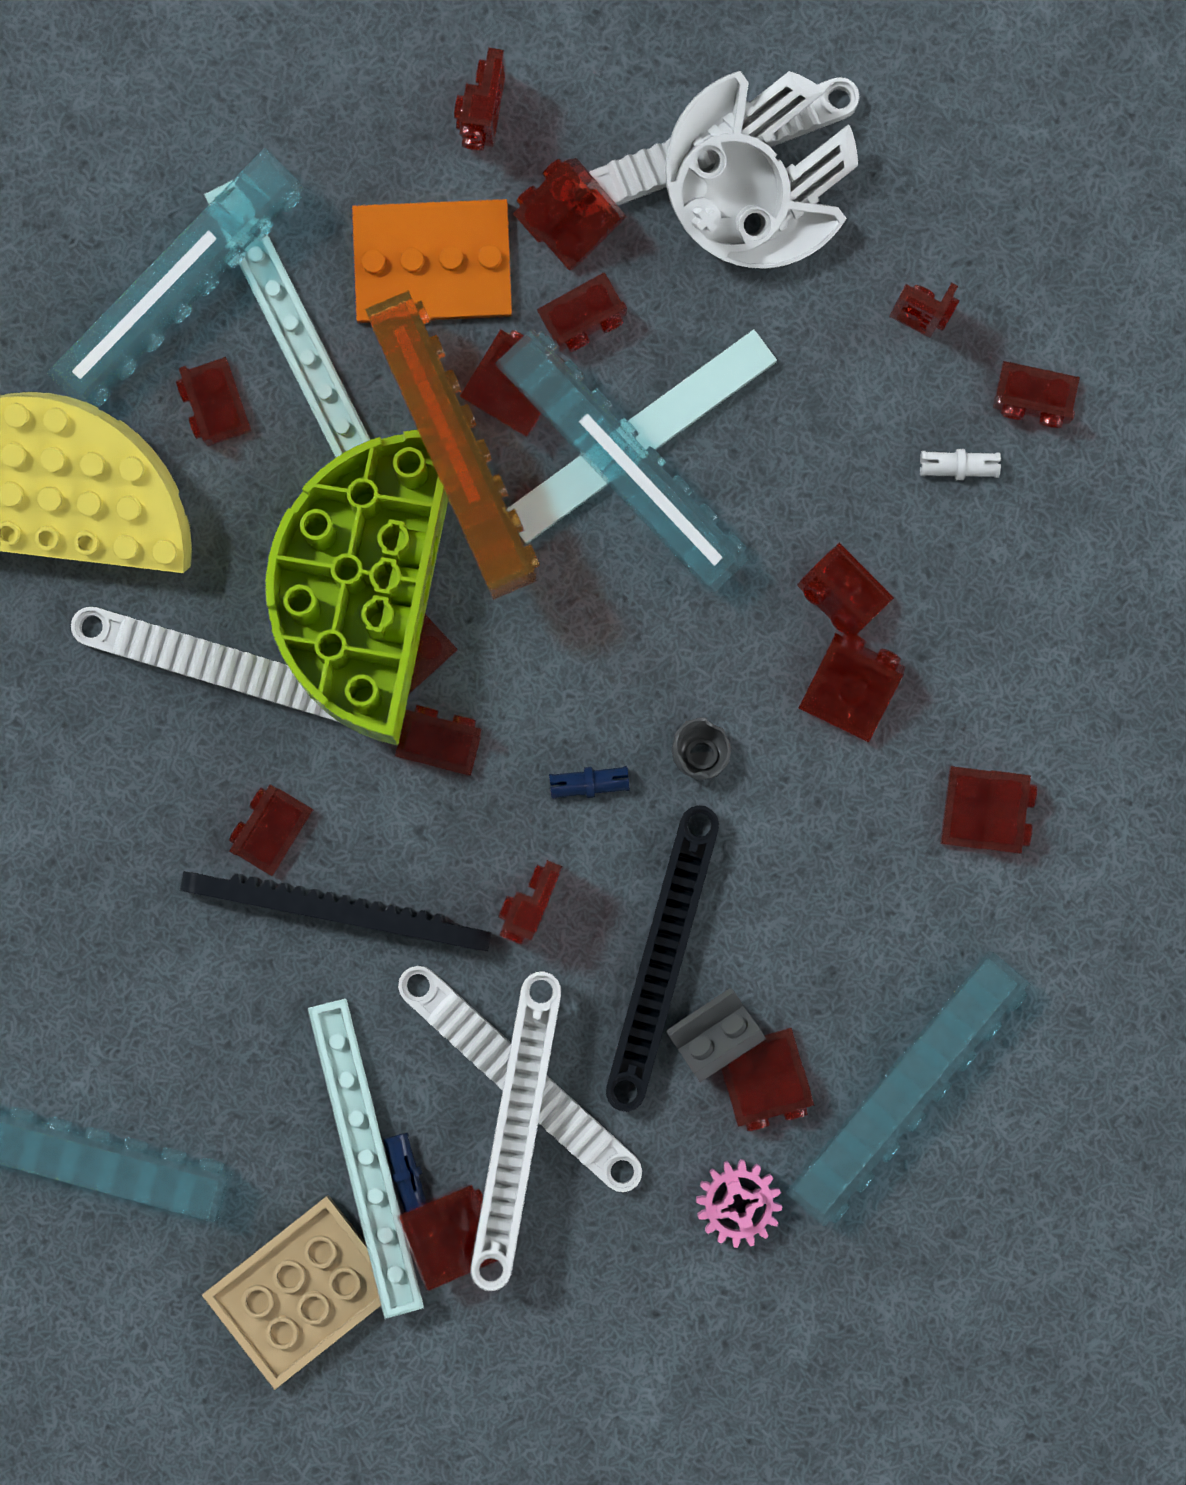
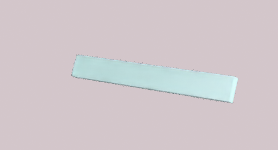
M239 177L204 194L335 457L369 441L370 438Z
M753 329L608 436L636 465L775 364L777 359ZM597 443L504 510L503 514L525 544H527L626 471Z
M347 999L308 1008L312 1030L384 1318L422 1309L424 1306Z

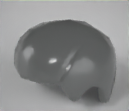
M700 717L686 721L674 735L671 752L675 765L683 774L693 779L704 781L717 777L729 764L732 748L723 728L712 724L707 718ZM697 745H706L712 750V752L691 753L692 749Z

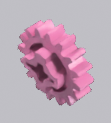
M740 1159L737 1169H732L729 1162L725 1161V1172L719 1174L718 1171L712 1168L710 1174L713 1181L711 1183L701 1181L700 1183L701 1188L706 1191V1195L696 1197V1203L705 1205V1209L697 1213L698 1218L703 1220L709 1218L710 1222L706 1225L705 1231L709 1234L718 1230L717 1241L721 1244L728 1236L732 1238L734 1248H738L742 1238H746L748 1244L754 1246L755 1234L758 1233L766 1239L769 1236L764 1227L767 1224L772 1226L778 1225V1221L772 1216V1212L782 1210L780 1203L773 1202V1198L781 1194L780 1189L768 1187L773 1177L769 1173L761 1178L759 1176L761 1166L757 1163L751 1170H746L744 1160ZM738 1177L750 1179L758 1184L760 1188L749 1190L741 1186ZM725 1182L727 1190L722 1200L712 1203L717 1188ZM736 1194H740L742 1199H750V1202L744 1205L745 1212L738 1213L735 1208H728V1205L734 1202L733 1196ZM765 1204L763 1215L753 1225L751 1218L756 1208ZM728 1217L738 1223L739 1229L728 1228L720 1223L718 1219Z

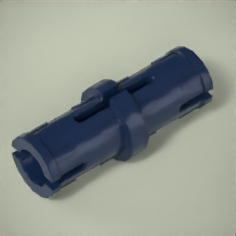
M627 766L593 771L592 767H584L583 772L549 774L550 785L566 784L565 786L550 787L552 799L587 794V798H593L595 793L630 791L629 779L613 780L628 778Z
M408 1132L383 1139L393 1169V1173L390 1174L392 1183H397L404 1208V1216L414 1215L429 1209L419 1177L423 1173L421 1166H416Z

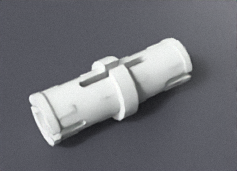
M956 449L955 453L921 451L920 464H922V467H920V476H955V480H964L965 476L999 478L1001 464H998V462L1001 461L1000 453H966L965 449Z

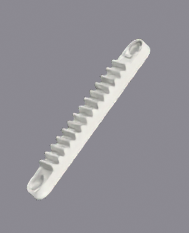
M842 77L817 84L826 93L773 133L774 138L767 145L772 147L846 119L857 108L859 101L858 88L852 81ZM840 89L847 92L850 97L849 105L841 109L833 107L828 99L832 91ZM670 139L663 144L657 143L649 149H641L634 155L628 154L621 160L610 161L605 166L574 178L567 192L571 208L580 215H594L667 187L665 164ZM705 150L699 155L697 160L699 169L706 172L714 167L716 160L711 150ZM582 186H592L598 192V199L593 204L583 205L576 199V192Z
M97 607L82 608L75 613L72 619L71 630L73 636L77 641L86 646L337 721L310 698L288 665ZM90 616L99 617L103 625L101 633L94 638H88L82 632V623Z
M414 966L403 972L398 984L402 998L503 1090L511 1042L429 968ZM422 974L427 977L430 988L426 995L416 997L408 991L407 983L411 976ZM546 1075L538 1123L608 1187L618 1192H626L635 1188L642 1176L641 1164L637 1157ZM620 1160L628 1161L634 1169L632 1178L623 1183L614 1180L611 1175V1167Z
M536 972L529 975L523 982L520 992L471 1264V1275L474 1282L480 1288L487 1291L502 1288L508 1282L512 1271L561 997V987L558 980L547 972ZM544 980L551 985L552 996L548 1002L537 1003L531 999L529 989L533 982ZM494 1258L502 1264L503 1272L497 1280L487 1281L481 1277L479 1267L485 1259Z

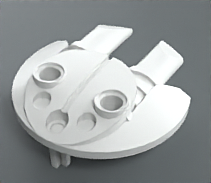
M737 71L716 80L694 97L679 117L669 140L666 154L665 174L668 195L672 208L683 228L694 241L712 255L729 263L749 268H774L788 265L813 254L824 246L847 219L839 207L817 203L819 202L818 197L858 166L854 136L848 124L796 166L791 164L785 168L782 161L775 158L777 154L767 143L774 138L773 133L826 92L811 80L789 71L752 101L748 102L746 98L749 82L741 71ZM711 150L715 155V165L711 170L703 172L699 169L698 157L701 152ZM752 213H757L761 218L760 229L753 234H748L744 229L745 218Z

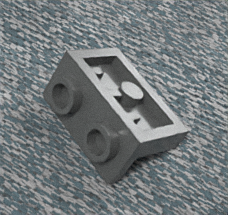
M732 988L715 997L667 1030V1034L699 1082H702L766 1039Z

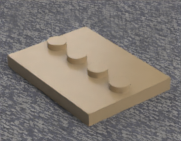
M329 1195L202 1294L203 1298L274 1390L381 1306L366 1242Z

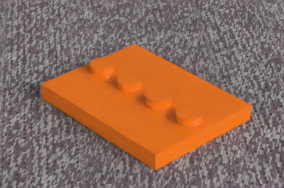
M507 199L352 206L357 323L512 317Z

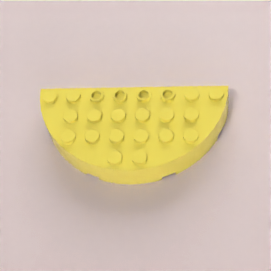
M38 392L0 395V551L184 573L191 567L192 543L190 525L178 495V487L162 460L139 434L121 420H116L109 414L99 410L98 407L71 397Z

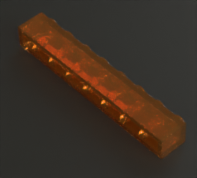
M408 290L366 308L365 311L492 599L495 600L536 582L534 569L540 566L531 544L524 547L518 533L524 531L520 518L515 509L508 511L502 498L508 496L505 485L499 473L494 476L490 473L486 463L492 461L491 454L484 439L476 441L471 428L477 426L469 405L460 406L455 393L461 391V388L453 370L450 369L445 372L440 359L446 357L438 336L429 337L424 326L430 323V319L422 301L414 303Z

